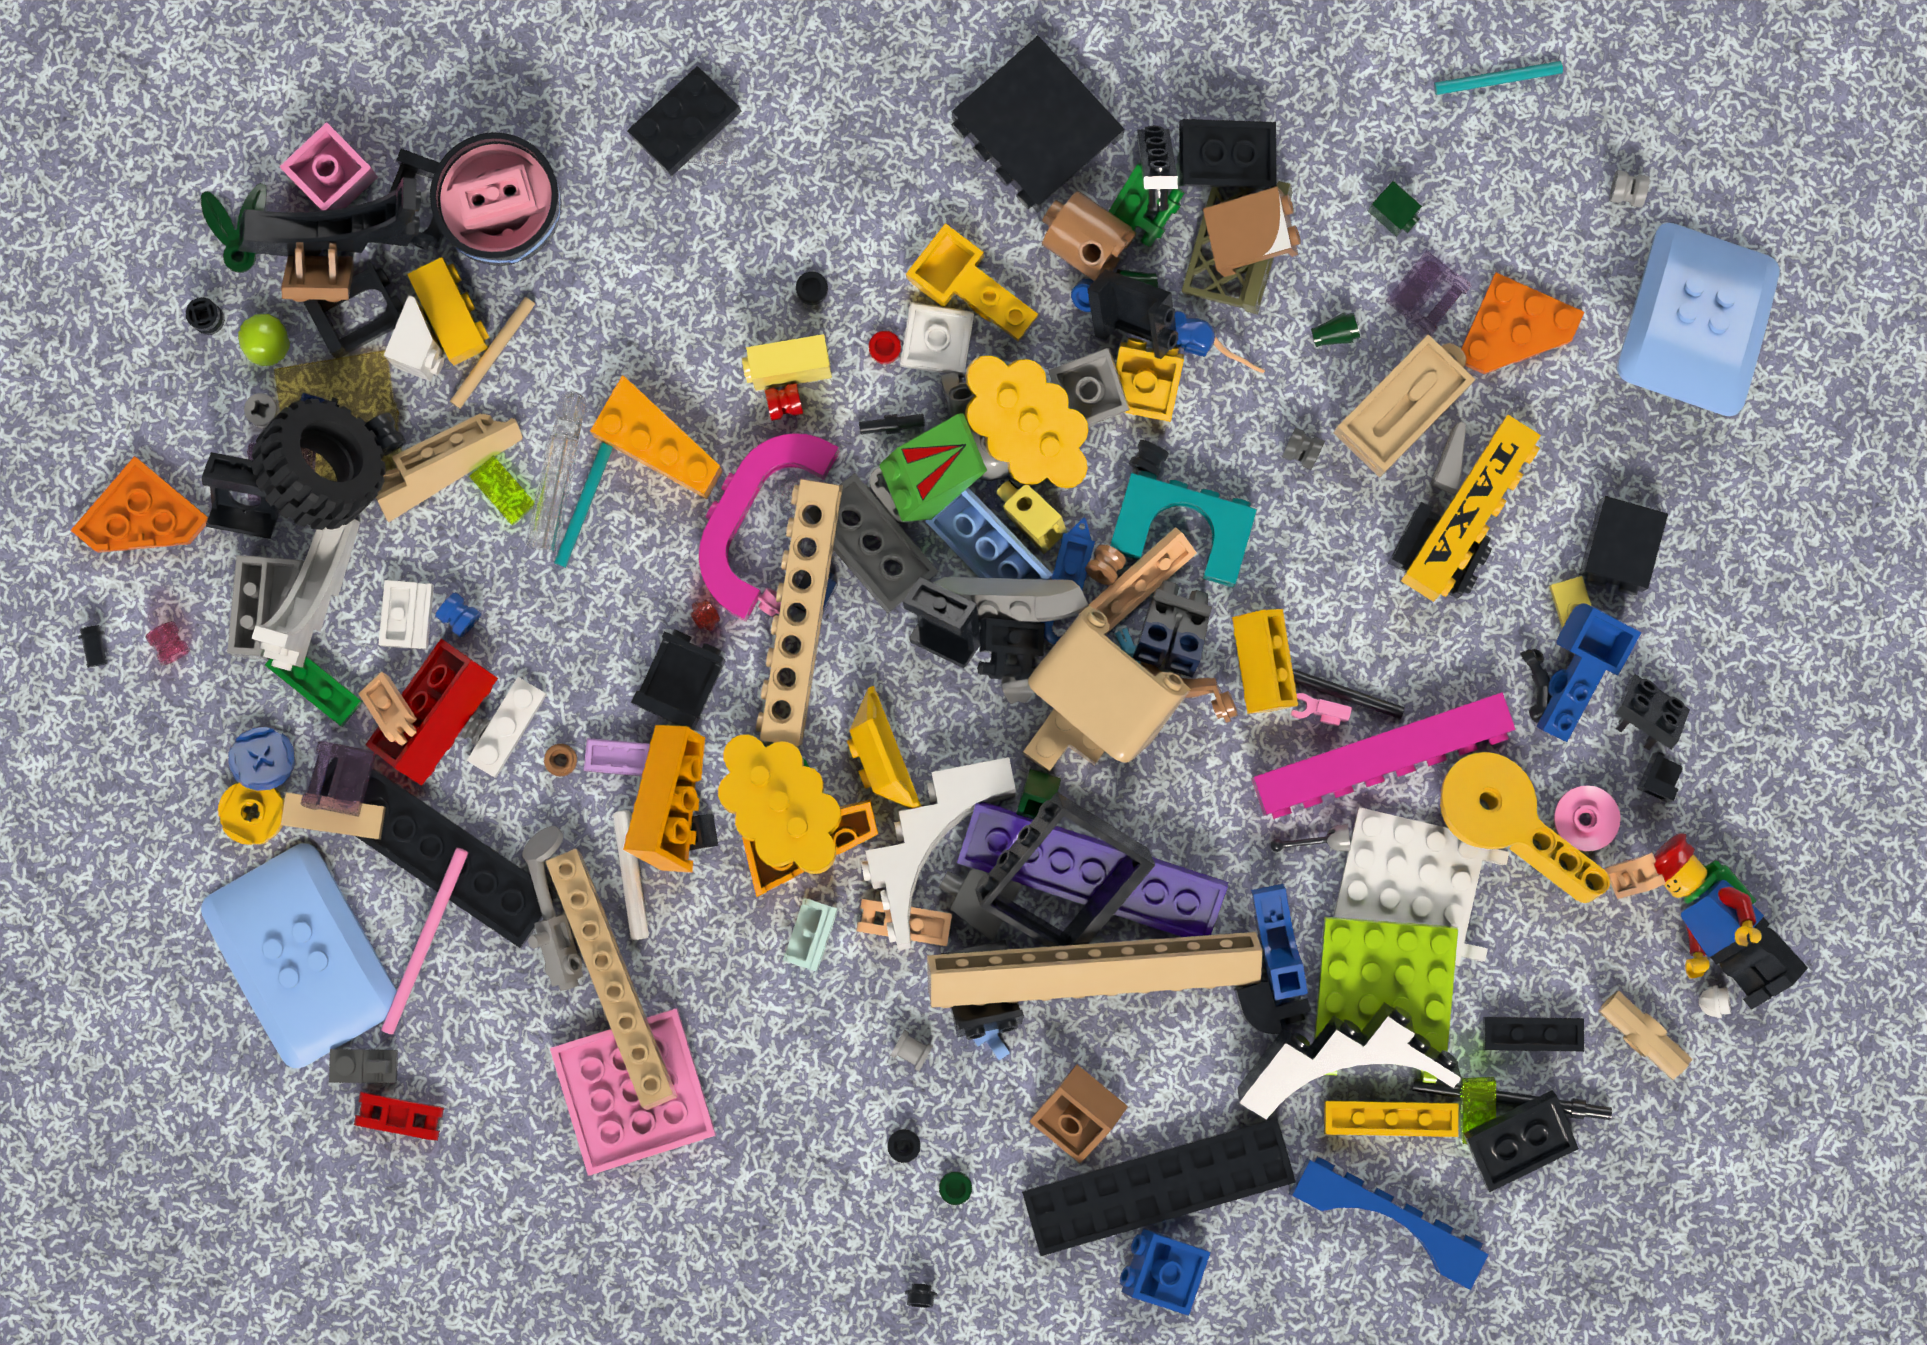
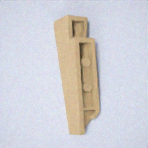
M478 414L392 456L397 468L386 471V474L383 476V487L376 497L386 520L391 522L521 441L523 436L517 421L513 418H510L507 422L494 421L490 415Z

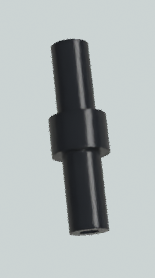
M898 414L884 415V419L859 422L861 435L886 432L887 435L900 433L901 429L925 426L924 414L898 417Z

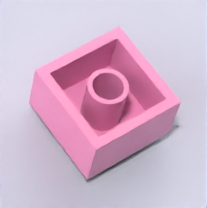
M327 122L279 166L321 211L346 208L378 178L373 169Z

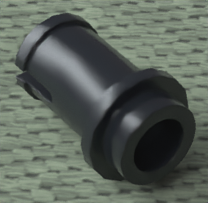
M100 625L81 628V635L78 636V639H82L87 668L108 664L102 635L105 633L100 630Z

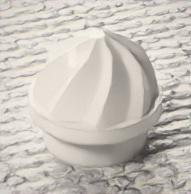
M1713 985V987L1703 991L1699 999V1006L1702 1011L1707 1015L1722 1018L1723 1014H1731L1728 987L1719 988L1718 985Z

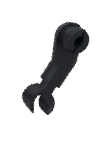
M1528 649L1521 652L1520 655L1531 668L1533 674L1531 676L1537 687V705L1530 707L1529 714L1531 719L1538 723L1552 698L1548 691L1550 677L1546 668L1543 669L1541 666L1544 662L1543 653L1538 649Z

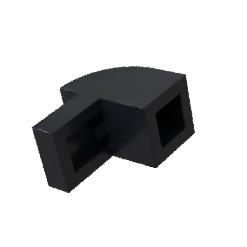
M1269 981L1234 990L1244 1020L1252 1028L1263 1033L1279 1034L1282 1031L1280 1020L1285 1019L1286 1025L1305 1020L1304 1013L1311 1011L1308 998L1275 1006Z

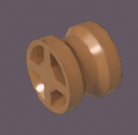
M1098 545L1094 552V560L1088 562L1085 570L1098 583L1113 585L1117 578L1116 572L1123 568L1126 558L1120 551L1111 546Z

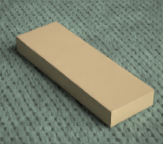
M286 792L281 825L381 840L386 807Z

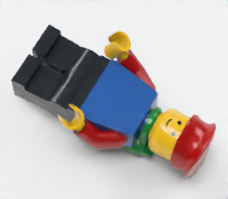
M1684 833L1676 834L1666 841L1654 854L1656 862L1653 864L1658 875H1663L1666 882L1663 886L1675 898L1684 896L1683 901L1688 904L1681 911V918L1685 922L1689 936L1690 955L1694 957L1685 962L1687 976L1689 978H1697L1704 975L1710 966L1709 960L1703 957L1707 955L1716 965L1719 963L1723 972L1727 976L1732 977L1746 994L1743 1000L1751 1010L1771 999L1772 996L1774 997L1793 986L1808 967L1774 930L1768 928L1770 924L1764 918V915L1753 905L1757 901L1756 898L1727 865H1721L1719 861L1714 860L1705 866L1693 854L1695 849L1687 843V835Z

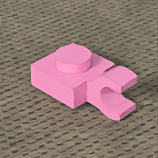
M1298 693L1297 700L1304 701L1306 709L1303 712L1291 711V716L1297 719L1306 718L1314 713V715L1321 716L1320 722L1339 726L1340 721L1347 722L1349 720L1352 707L1322 699L1317 700L1307 694Z

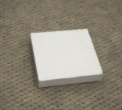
M910 302L900 367L945 374L957 372L958 376H964L974 311Z

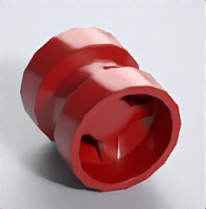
M797 383L787 384L784 389L779 391L774 387L764 389L771 421L782 419L784 414H791L793 416L803 414Z

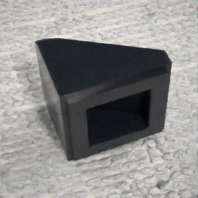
M714 815L692 816L691 831H696L695 845L690 844L689 851L718 846Z

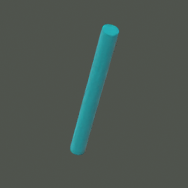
M1561 61L1434 82L1435 94L1441 95L1562 74L1563 65Z
M600 444L555 558L554 564L566 568L612 452L613 447L608 444Z

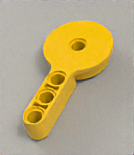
M1479 752L1460 759L1447 772L1441 787L1440 807L1447 827L1458 839L1468 845L1485 849H1501L1511 846L1509 849L1581 903L1592 902L1608 890L1610 886L1608 873L1539 819L1537 814V798L1532 782L1515 762L1499 754ZM1480 799L1487 802L1489 810L1482 807ZM1533 839L1540 843L1541 850L1534 846ZM1559 859L1567 864L1568 870L1561 867ZM1586 879L1592 882L1594 890L1587 886Z

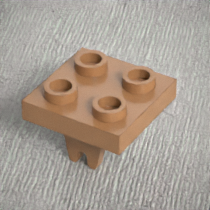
M296 242L295 256H288L281 286L282 299H292L297 302L309 299H321L328 302L349 300L354 272L353 256H338L337 243H329L328 256H305L304 243Z

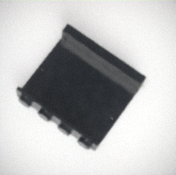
M1038 35L952 110V120L954 122L951 126L955 132L963 139L967 136L975 144L973 150L983 162L989 160L997 168L994 172L999 180L1006 186L1011 183L1019 192L1016 194V197L1027 209L1033 207L1037 213L1041 211L1042 203L1110 143L1115 145L1121 140L1125 131L1122 125Z

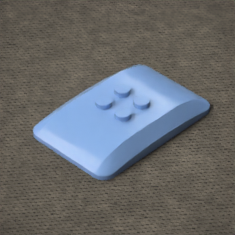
M1665 223L1659 226L1652 241L1617 362L1619 376L1628 383L1724 416L1738 414L1745 404L1767 327L1780 273L1778 263L1774 258L1766 254L1678 224Z
M307 843L295 845L211 893L204 899L201 905L202 916L244 995L286 1065L292 1068L305 1067L330 1053V1049H337L385 1021L397 990L315 846Z

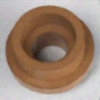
M555 744L546 751L544 764L551 774L559 777L567 776L576 768L577 755L570 746ZM560 754H564L567 762L564 766L559 767L555 763V758Z

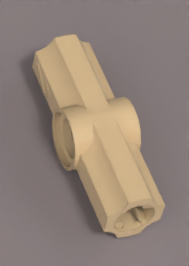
M1620 991L1612 994L1598 1010L1612 1026L1624 1035L1623 1039L1643 1057L1647 1056L1671 1080L1682 1074L1692 1061V1058L1666 1035L1668 1032L1659 1022L1649 1014L1642 1013Z

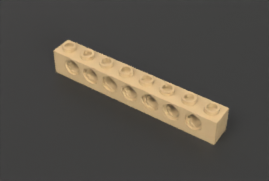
M800 479V485H794L791 504L796 505L795 517L789 518L786 537H791L790 549L784 550L781 569L786 570L784 583L779 582L776 602H781L779 615H774L771 627V634L776 635L774 648L769 647L766 659V667H771L769 680H764L761 691V699H765L766 703L764 713L759 712L756 723V731L761 732L760 740L785 741L794 746L803 744L843 485ZM811 505L818 506L822 512V517L816 524H811L805 517L806 509ZM807 537L813 539L817 546L816 552L810 557L805 556L800 549L802 540ZM800 570L807 571L811 576V584L807 589L798 587L795 582V576ZM794 603H801L806 608L804 620L796 621L791 617L790 608ZM790 635L798 637L801 641V649L796 654L790 653L785 647V641ZM783 668H790L795 672L796 681L792 686L782 683L780 673ZM779 700L789 703L791 714L788 718H782L777 715L775 705Z
M573 849L545 861L641 1107L649 1110L677 1098L678 1096L582 854L577 849Z

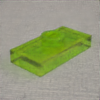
M1495 1077L1461 1078V1141L1463 1144H1467L1463 1133L1496 1118Z

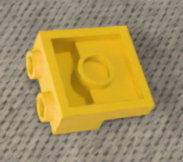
M1128 338L1127 343H1120L1116 362V369L1130 408L1129 411L1124 413L1171 422L1184 362V354L1178 353L1179 348L1175 346L1162 359H1158L1154 356L1153 348L1146 347L1147 341L1138 338Z

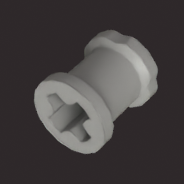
M904 1030L890 1056L894 1058L899 1056L915 1065V1070L920 1071L933 1045L922 1044L910 1037L909 1032Z

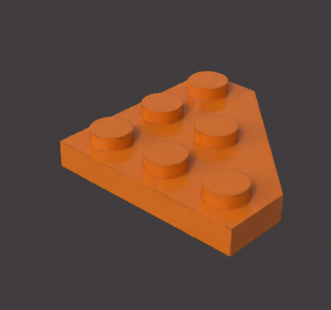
M1496 272L1461 347L1466 356L1465 366L1485 375L1507 365L1569 344L1585 312Z
M134 456L70 531L98 553L188 545L204 529L208 516Z

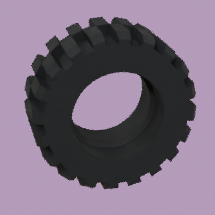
M319 399L293 402L288 407H285L257 437L256 444L253 447L252 459L254 461L252 462L253 474L258 475L256 484L259 490L264 491L267 495L265 500L270 506L275 505L280 510L278 512L284 518L291 517L294 519L295 524L303 527L309 524L311 529L323 530L326 527L332 530L353 521L378 496V492L384 484L383 476L386 474L385 462L381 461L384 457L382 448L377 446L375 442L377 437L372 430L368 431L364 426L366 422L360 417H354L351 414L352 411L344 406L341 408L336 407L335 402L328 400L320 403ZM300 447L310 449L321 455L334 470L337 482L317 474L304 459Z

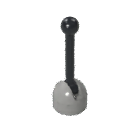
M1348 824L1332 827L1326 837L1290 841L1274 839L1270 844L1271 849L1275 852H1279L1287 847L1327 843L1330 848L1336 851L1351 850Z

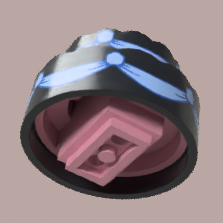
M491 132L475 135L463 140L443 157L436 168L431 182L430 204L437 226L457 250L476 262L493 266H506L525 261L537 254L550 241L558 227L562 200L554 171L549 161L539 149L518 136ZM516 190V193L513 196L505 195V193ZM484 200V203L480 206H475L473 204L475 202Z

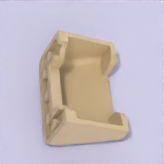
M1089 605L1082 610L1035 668L1028 679V684L1039 697L1111 757L1120 762L1127 763L1152 743L1191 689L1175 673L1161 672L1154 676L1105 636L1110 629L1107 617L1101 611Z

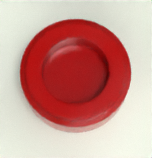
M890 331L877 332L869 341L870 356L880 364L893 363L901 353L899 338Z

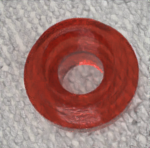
M706 599L692 604L693 612H691V617L700 629L705 627L708 631L713 630L715 624L720 621L714 606Z

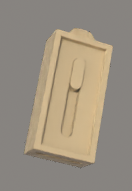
M1428 334L1337 426L1333 433L1380 478L1476 380L1464 369L1466 363L1464 352L1461 348L1451 343L1440 346Z

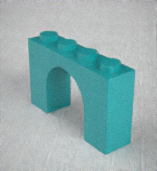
M1138 471V475L1131 473L1110 546L1120 551L1125 557L1139 560L1150 525L1158 514L1172 507L1193 509L1206 519L1212 533V545L1202 579L1233 588L1237 582L1257 509L1250 507L1251 502L1239 498H1232V502L1220 499L1218 492L1208 489H1201L1200 492L1189 490L1188 484L1177 480H1170L1169 483L1158 481L1155 474L1146 471Z

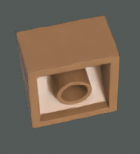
M1076 1064L1029 1122L1081 1164L1113 1129L1128 1106Z

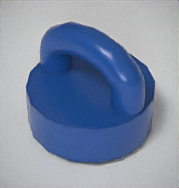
M1092 279L1080 280L1071 291L1073 304L1084 312H1091L1087 289L1094 282Z

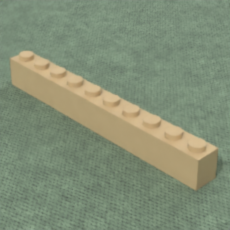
M1256 932L927 955L928 993L931 1008H950L960 1005L981 1006L987 1003H1017L1028 1000L1048 1001L1055 998H1083L1096 995L1115 996L1117 994L1137 992L1144 994L1151 991H1181L1191 988L1212 989L1218 986L1232 985L1247 986L1249 984L1261 983L1262 948Z

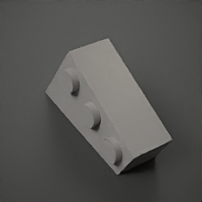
M236 555L228 654L242 658L269 659L263 657L265 650L260 648L261 642L252 639L255 626L265 624L280 609L299 575L304 563L303 560Z

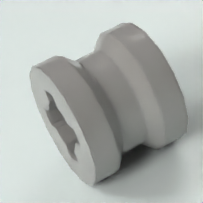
M263 393L254 394L249 397L244 406L246 418L260 429H265L281 412L277 401Z

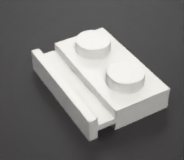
M384 581L378 645L428 650L433 584Z

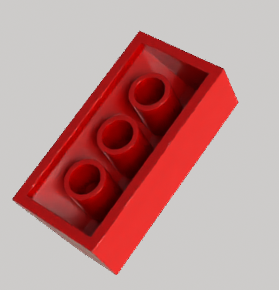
M441 638L401 694L417 719L413 723L417 733L411 737L404 731L403 734L407 742L401 746L396 740L394 742L389 741L378 726L365 745L393 768L422 786L426 779L433 774L436 765L446 751L453 746L456 737L483 699L490 694L498 678Z

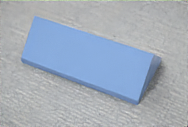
M969 488L962 492L932 520L925 521L979 578L1052 579L1053 575Z

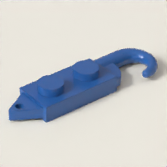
M1085 517L1067 534L1063 533L1051 579L1073 580L1080 586L1081 590H1083L1087 575L1085 567L1091 559L1095 541L1091 539ZM1083 524L1085 529L1081 530L1079 525ZM1054 621L1040 622L1045 623L1044 638L1049 643L1055 645L1061 637L1053 632Z

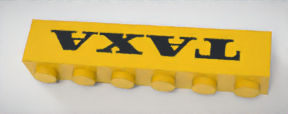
M1510 415L1505 417L1401 579V582L1433 602L1440 594L1444 597L1448 595L1456 582L1452 575L1457 567L1463 570L1473 553L1468 551L1474 541L1480 544L1490 529L1485 524L1490 515L1492 514L1497 517L1507 502L1502 496L1508 488L1513 491L1524 474L1519 472L1524 462L1530 465L1540 450L1535 445L1541 436L1540 434Z

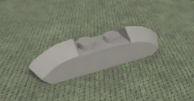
M943 577L934 582V584L976 603L979 620L993 618L1014 621H1055L1079 614L1089 606L1080 586L1073 580Z

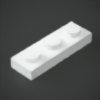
M517 677L467 761L496 778L547 694Z

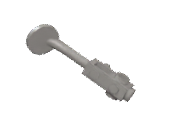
M549 826L536 833L527 842L522 852V857L529 866L543 920L534 923L537 934L530 936L528 943L533 949L541 947L545 960V972L550 978L551 985H558L560 991L579 986L578 979L583 977L582 961L577 955L566 914H555L546 881L544 861L559 848L563 840L562 831L556 826Z

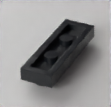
M1483 1017V1050L1584 1052V1018Z

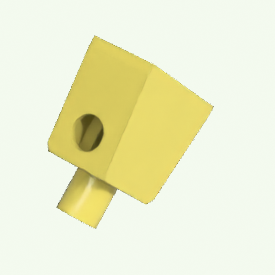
M1008 480L997 490L996 494L1005 502L1003 508L1007 517L1043 554L1063 537V533H1067L1062 516L1029 485L1025 484L1019 489L1011 480Z

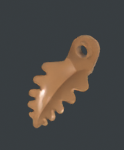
M1140 661V664L1154 676L1163 672L1154 665ZM1182 678L1184 684L1191 689L1185 698L1214 693L1216 699L1212 700L1211 703L1218 719L1224 718L1225 722L1228 723L1231 722L1232 717L1238 716L1230 692L1222 693L1215 678Z

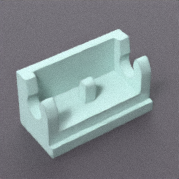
M804 898L783 960L818 972L838 909Z

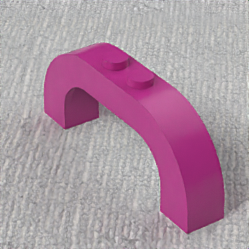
M793 433L776 436L755 447L741 462L736 473L730 472L721 488V490L725 491L719 503L714 501L706 514V518L709 521L700 541L699 566L708 590L715 600L729 613L747 622L758 602L757 597L760 594L762 595L759 589L742 581L731 571L728 562V551L734 536L764 482L773 473L784 468H800L825 480L840 453L839 447L824 439L808 434Z

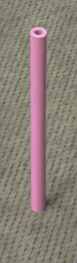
M455 849L381 1028L385 1033L394 1034L469 853L464 849Z

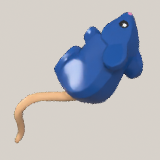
M1181 311L1175 312L1176 330L1178 332L1176 347L1184 348L1186 353L1205 357L1214 345L1225 356L1241 362L1258 372H1265L1264 369L1227 350L1217 339L1212 326L1207 321L1199 318L1186 319L1185 313Z

